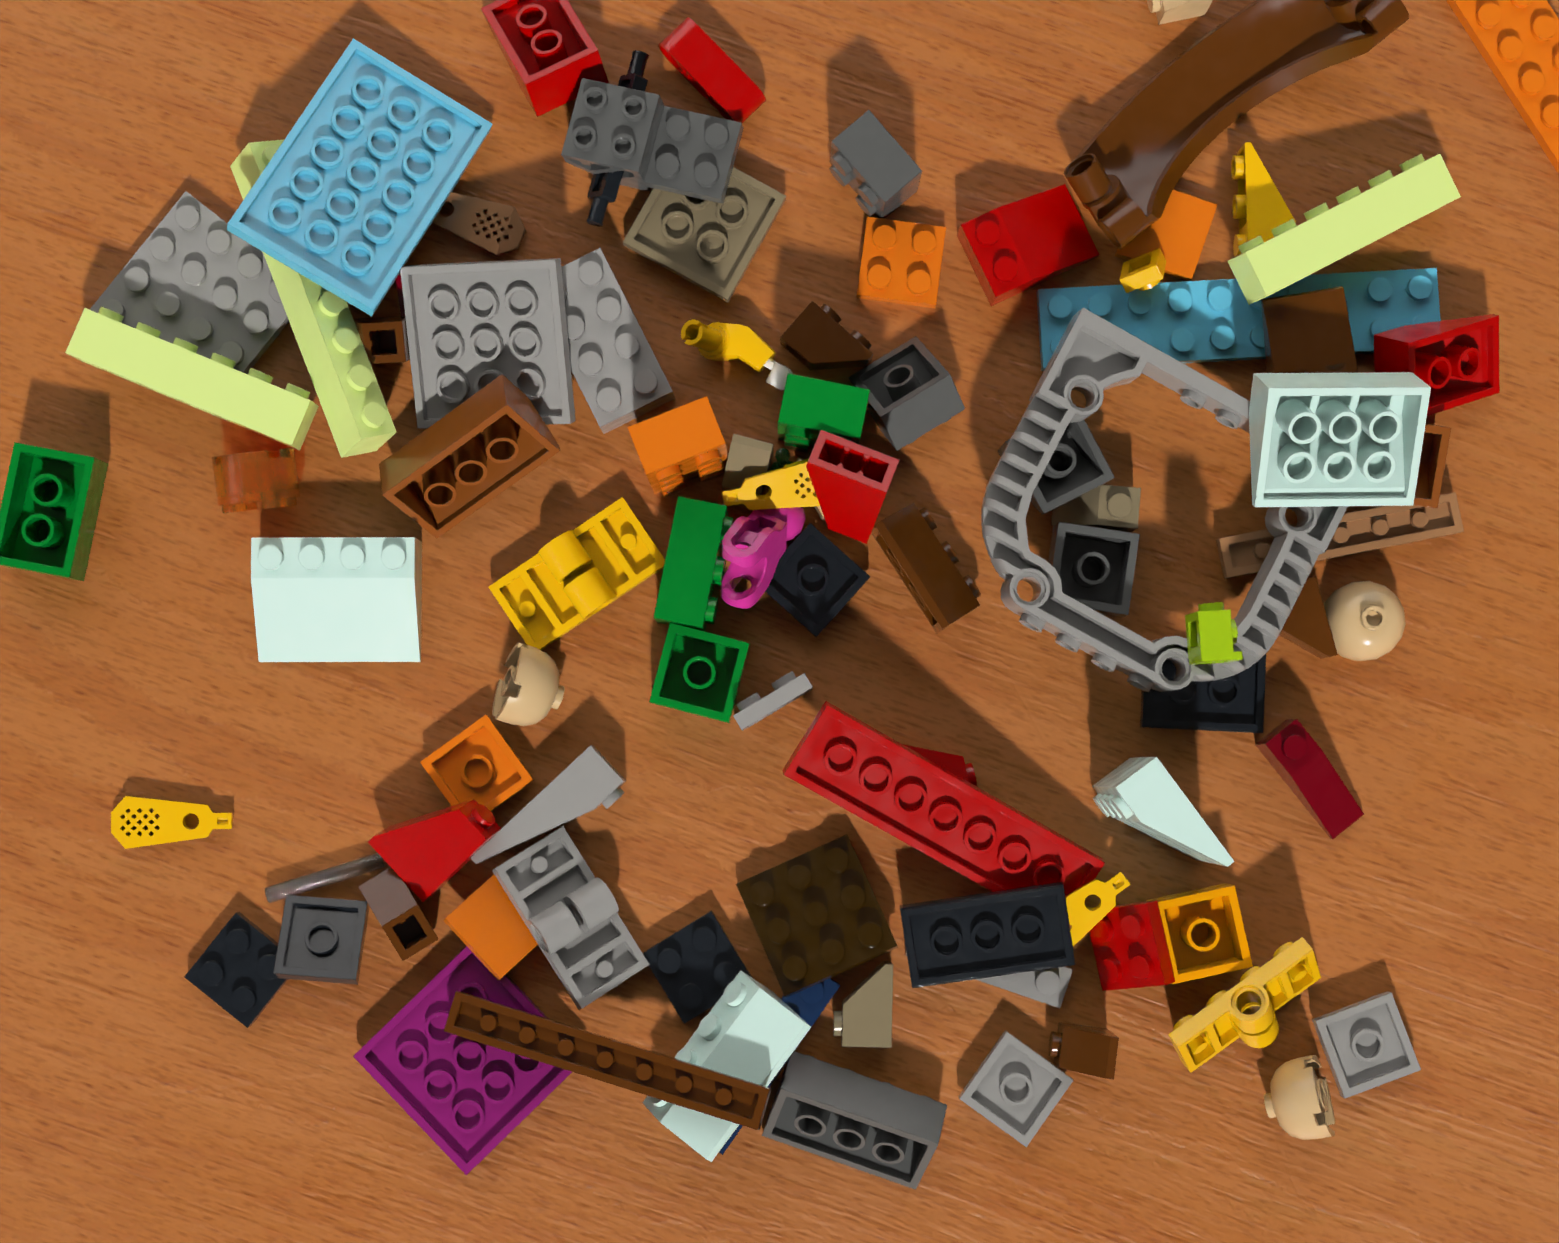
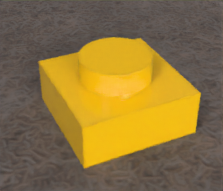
M1158 248L1123 263L1120 282L1126 293L1136 289L1140 291L1151 289L1164 278L1166 259L1161 249Z

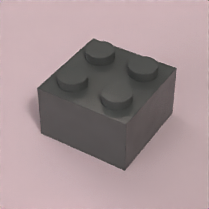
M870 110L865 112L831 142L830 163L832 166L829 170L842 186L845 187L849 184L858 194L855 198L856 202L868 216L871 217L875 214L878 218L885 219L917 192L922 170Z
M1058 522L1052 529L1048 562L1055 567L1061 578L1062 592L1102 615L1118 618L1129 615L1140 534Z

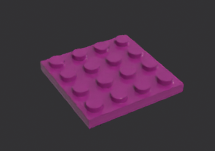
M466 946L353 1056L465 1175L476 1167L572 1073L562 1068L444 1032L456 991L548 1018L507 974L498 981Z

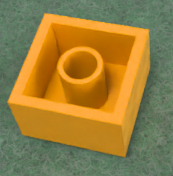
M1223 883L1146 900L1158 901L1175 982L1171 984L1253 967L1235 885Z

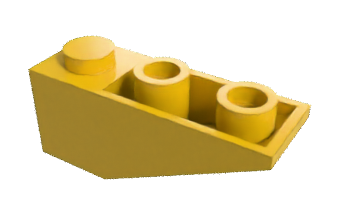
M1245 142L1237 152V155H1233L1231 161L1232 179L1238 180V195H1234L1232 202L1233 218L1239 219V234H1235L1233 244L1234 257L1241 254L1238 246L1260 235L1263 241L1266 242L1274 238L1271 232L1272 229L1294 219L1251 142Z

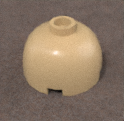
M1371 581L1351 582L1336 589L1324 603L1337 654L1341 657L1353 661L1375 660L1389 653L1402 638L1406 625L1404 608L1397 595L1384 585Z
M517 642L504 665L509 667L504 681L499 679L492 714L496 720L513 725L527 726L536 724L544 719L551 708H559L565 687L559 685V670L555 661L547 653L535 647Z
M1316 1055L1296 1058L1282 1064L1276 1069L1271 1078V1093L1264 1094V1104L1268 1117H1276L1280 1127L1286 1133L1302 1140L1335 1136V1131L1327 1126L1335 1124V1117L1326 1078L1317 1079L1314 1070L1315 1068L1322 1067Z

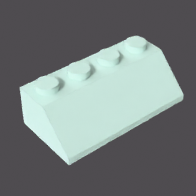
M740 970L735 979L727 985L723 995L709 1014L701 1020L697 1030L686 1045L676 1054L675 1058L768 1087L811 1026L773 991ZM647 1096L642 1102L662 1125L710 1162L714 1160L739 1126V1124Z

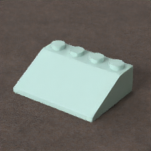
M1413 372L1253 373L1249 406L1252 505L1254 507L1413 506L1431 387Z
M415 537L251 538V587L259 662H421L422 542Z
M1157 757L1129 758L1092 786L1097 793L1093 800L1107 818L1109 816L1116 818L1195 860L1226 867L1235 862Z

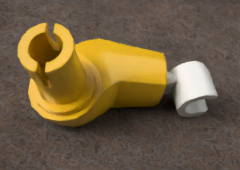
M695 319L687 321L682 327L681 338L686 340L684 343L697 347L701 355L706 359L714 361L740 359L758 372H761L766 367L771 370L766 382L780 390H785L788 373L792 374L791 369L773 360L776 352L750 327L720 322L705 325Z

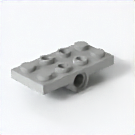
M563 826L492 870L578 1010L589 1005L650 965L618 915V904L612 892L600 878H595Z

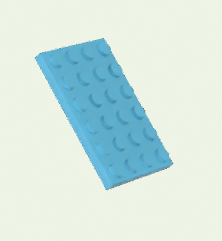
M353 38L228 222L227 231L372 317L399 275L401 268L408 261L486 139L493 124Z

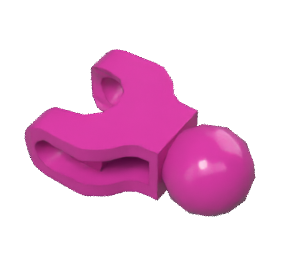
M803 507L753 510L748 517L741 516L734 521L722 540V557L731 562L721 582V597L724 602L730 606L748 609L756 604L774 576L777 564L786 551L787 541L797 536L803 528L806 520ZM742 578L751 582V587L744 592H735L733 590Z

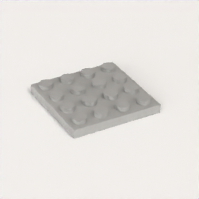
M187 191L184 192L90 308L91 311L96 313L99 312L100 307L112 310L124 316L123 324L136 328L138 322L161 331L160 339L172 344L175 337L198 346L196 353L210 359L212 353L222 355L236 362L233 369L248 374L250 368H253L289 323L263 251L227 231L228 223Z
M561 258L405 265L401 268L400 274L418 428H429L501 374L529 397L546 425L571 424L576 421Z

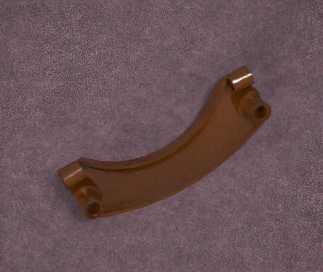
M1256 0L1196 41L1149 80L1107 121L1075 160L1066 167L1064 176L1083 206L1089 210L1108 239L1117 248L1122 249L1161 218L1171 192L1190 164L1204 148L1234 121L1285 87L1327 67L1369 52L1409 19V13L1401 0Z

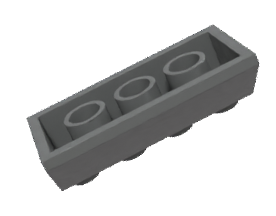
M793 1051L782 1074L762 1136L916 1190L939 1144L947 1105L930 1097L903 1090L890 1083L881 1082L855 1073L850 1069L841 1068L818 1060L813 1056Z

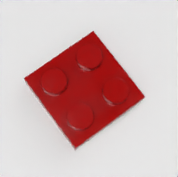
M1157 900L1116 905L1089 931L1102 991L1162 986L1175 982Z

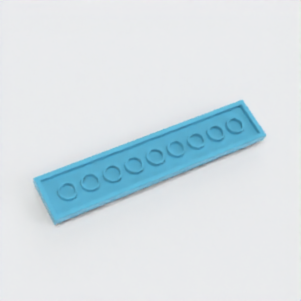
M1437 268L1313 274L1266 297L1272 298L1342 286L1345 293L1355 354L1374 353V334L1405 325L1441 321ZM1236 279L1163 282L1145 291L1136 289L1129 293L1125 292L1122 285L1038 289L1037 291L1041 371L1045 370L1070 320L1082 308L1091 311L1181 363L1266 359L1261 300L1249 305Z

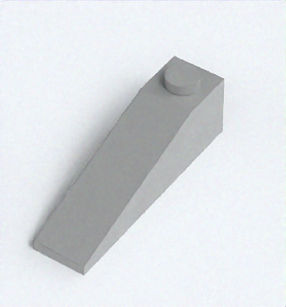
M590 745L482 846L471 859L475 864L483 862L597 809L601 804L608 809L625 793L620 787L626 780L594 746Z

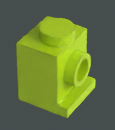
M1223 602L1198 604L1199 611L1185 615L1189 665L1230 663L1243 660L1242 651L1234 652L1233 644H1236L1238 637L1237 625L1235 620L1231 619L1230 609L1224 610Z

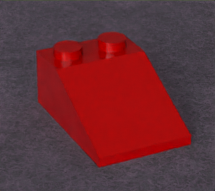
M497 0L481 8L522 92L537 117L576 99L582 78L609 83L599 51L568 0Z
M1065 184L982 214L961 224L957 234L990 306H994L1099 256L1095 244Z
M1489 314L1405 325L1374 334L1375 373L1413 372L1431 387L1427 416L1500 393L1499 315Z

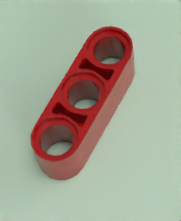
M687 17L658 44L660 51L666 59L725 119L743 123L766 101V97L760 88L692 19Z

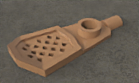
M452 192L443 204V206L450 204L454 207L452 215L443 217L439 211L432 223L497 257L518 250L526 232L515 207Z

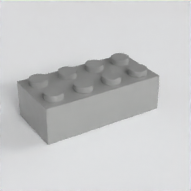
M601 248L562 266L571 371L602 433L605 434L674 400L673 390Z

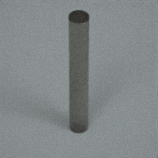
M378 853L266 887L265 895L268 902L272 903L285 899L286 895H298L385 868L387 863Z

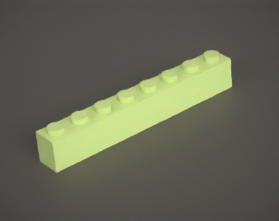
M284 139L250 142L231 164L230 167L243 200ZM263 252L341 458L377 451L397 431L347 302Z

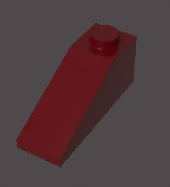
M1297 718L1286 719L1255 744L1331 839L1336 838L1364 815L1323 750Z

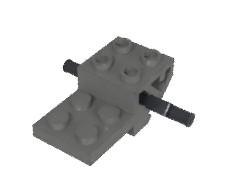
M635 50L632 52L628 73L620 77L618 86L582 78L561 155L565 162L593 174L588 192V198L593 201L586 222L593 226L603 227L608 203L615 202L620 185L645 191L655 188L723 204L744 129L742 123L664 105L660 95L645 92L648 80L643 78L649 55L642 51Z

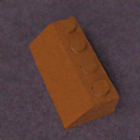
M501 374L379 464L382 495L435 538H439L560 451V447L529 397Z

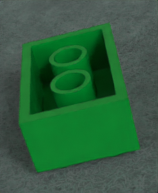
M788 373L778 419V440L785 441L784 447L788 449L807 452L808 446L814 447L820 431L823 430L859 444L870 389Z
M14 442L0 508V565L84 581L108 463L95 457Z
M678 496L654 613V619L657 623L666 625L673 623L705 631L706 623L714 625L718 598L712 597L714 584L721 585L726 567L725 559L720 557L722 540L734 523V518L728 517L726 505Z

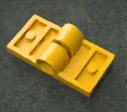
M621 497L574 530H569L551 540L538 551V554L488 586V588L525 643L542 650L663 569L665 559L625 499Z
M1301 937L1294 943L1287 942L1275 951L1273 958L1261 967L1254 966L1241 976L1240 983L1229 991L1222 990L1214 994L1208 1000L1207 1007L1194 1016L1190 1014L1183 1017L1174 1025L1173 1031L1168 1035L1181 1062L1190 1073L1238 1038H1241L1245 1044L1253 1048L1267 1047L1276 1040L1279 1034V1023L1275 1011L1321 978L1314 951L1306 940Z

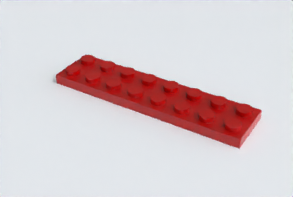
M827 701L824 702L783 768V774L992 892L1063 882L1064 893L1067 896L1095 880L1105 864L1100 856Z

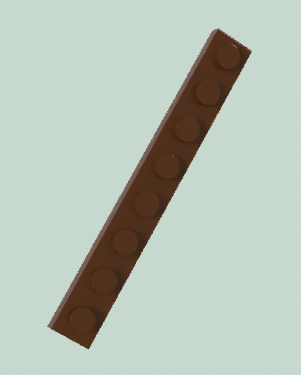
M461 991L455 992L444 1032L755 1130H760L772 1088Z

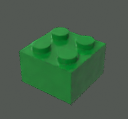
M670 623L649 702L730 724L750 644Z

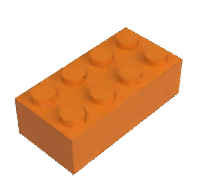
M707 396L627 427L654 495L662 492L664 497H668L685 490V482L700 477L701 482H706L724 474L722 469L726 467L728 459L726 443Z

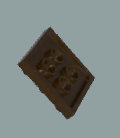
M844 835L736 884L786 998L898 948L848 835Z

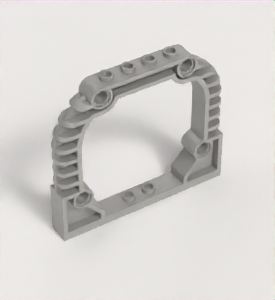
M1082 308L1070 320L1029 399L1030 403L991 475L983 497L981 509L982 536L993 567L999 576L1005 580L1000 590L1001 600L1005 607L1021 616L1019 622L1025 627L1036 632H1041L1044 629L1057 636L1055 642L1060 646L1073 652H1078L1079 649L1093 656L1091 659L1093 664L1109 672H1114L1115 669L1129 676L1127 679L1128 683L1146 692H1149L1151 688L1159 692L1174 691L1186 687L1191 681H1215L1236 675L1259 661L1278 638L1319 554L1325 553L1348 506L1269 507L1265 516V524L1269 533L1274 536V540L1237 616L1234 618L1238 637L1236 644H1233L1234 652L1242 651L1243 660L1230 663L1189 665L1187 638L1169 636L1149 641L1062 592L1061 578L1055 567L1045 559L1032 553L1029 549L1026 515L1033 491L1070 422H1080L1095 413L1102 405L1104 390L1129 384L1142 373L1180 394V399L1185 404L1196 409H1202L1203 407L1216 414L1215 419L1222 425L1233 429L1239 427L1249 433V400L1091 311ZM1072 390H1077L1084 394L1086 398L1085 408L1077 407L1072 402ZM1287 508L1294 511L1297 516L1296 527H1292L1286 521L1285 512ZM1021 580L1028 582L1033 589V597L1029 602L1022 600L1017 593V585ZM1165 660L1171 661L1176 668V675L1172 681L1166 679L1162 673V665Z

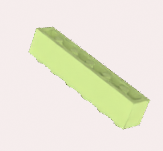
M1420 154L1399 165L1402 173L1393 177L1391 171L1388 170L1368 180L1370 189L1361 193L1357 186L1337 196L1336 199L1339 205L1329 209L1325 202L1303 213L1307 221L1296 225L1294 219H1291L1272 229L1271 232L1274 238L1264 242L1260 235L1238 246L1241 254L1228 260V264L1248 304L1250 305L1460 198L1458 189L1441 154L1427 160Z
M100 307L98 313L84 308L65 352L66 354L297 450L301 449L319 407L308 399L310 396L309 391L290 383L287 384L285 389L272 385V376L250 368L248 374L233 369L236 362L217 353H212L210 359L196 353L198 346L175 337L173 344L159 338L161 331L141 322L137 323L136 328L123 324L124 316L107 308Z

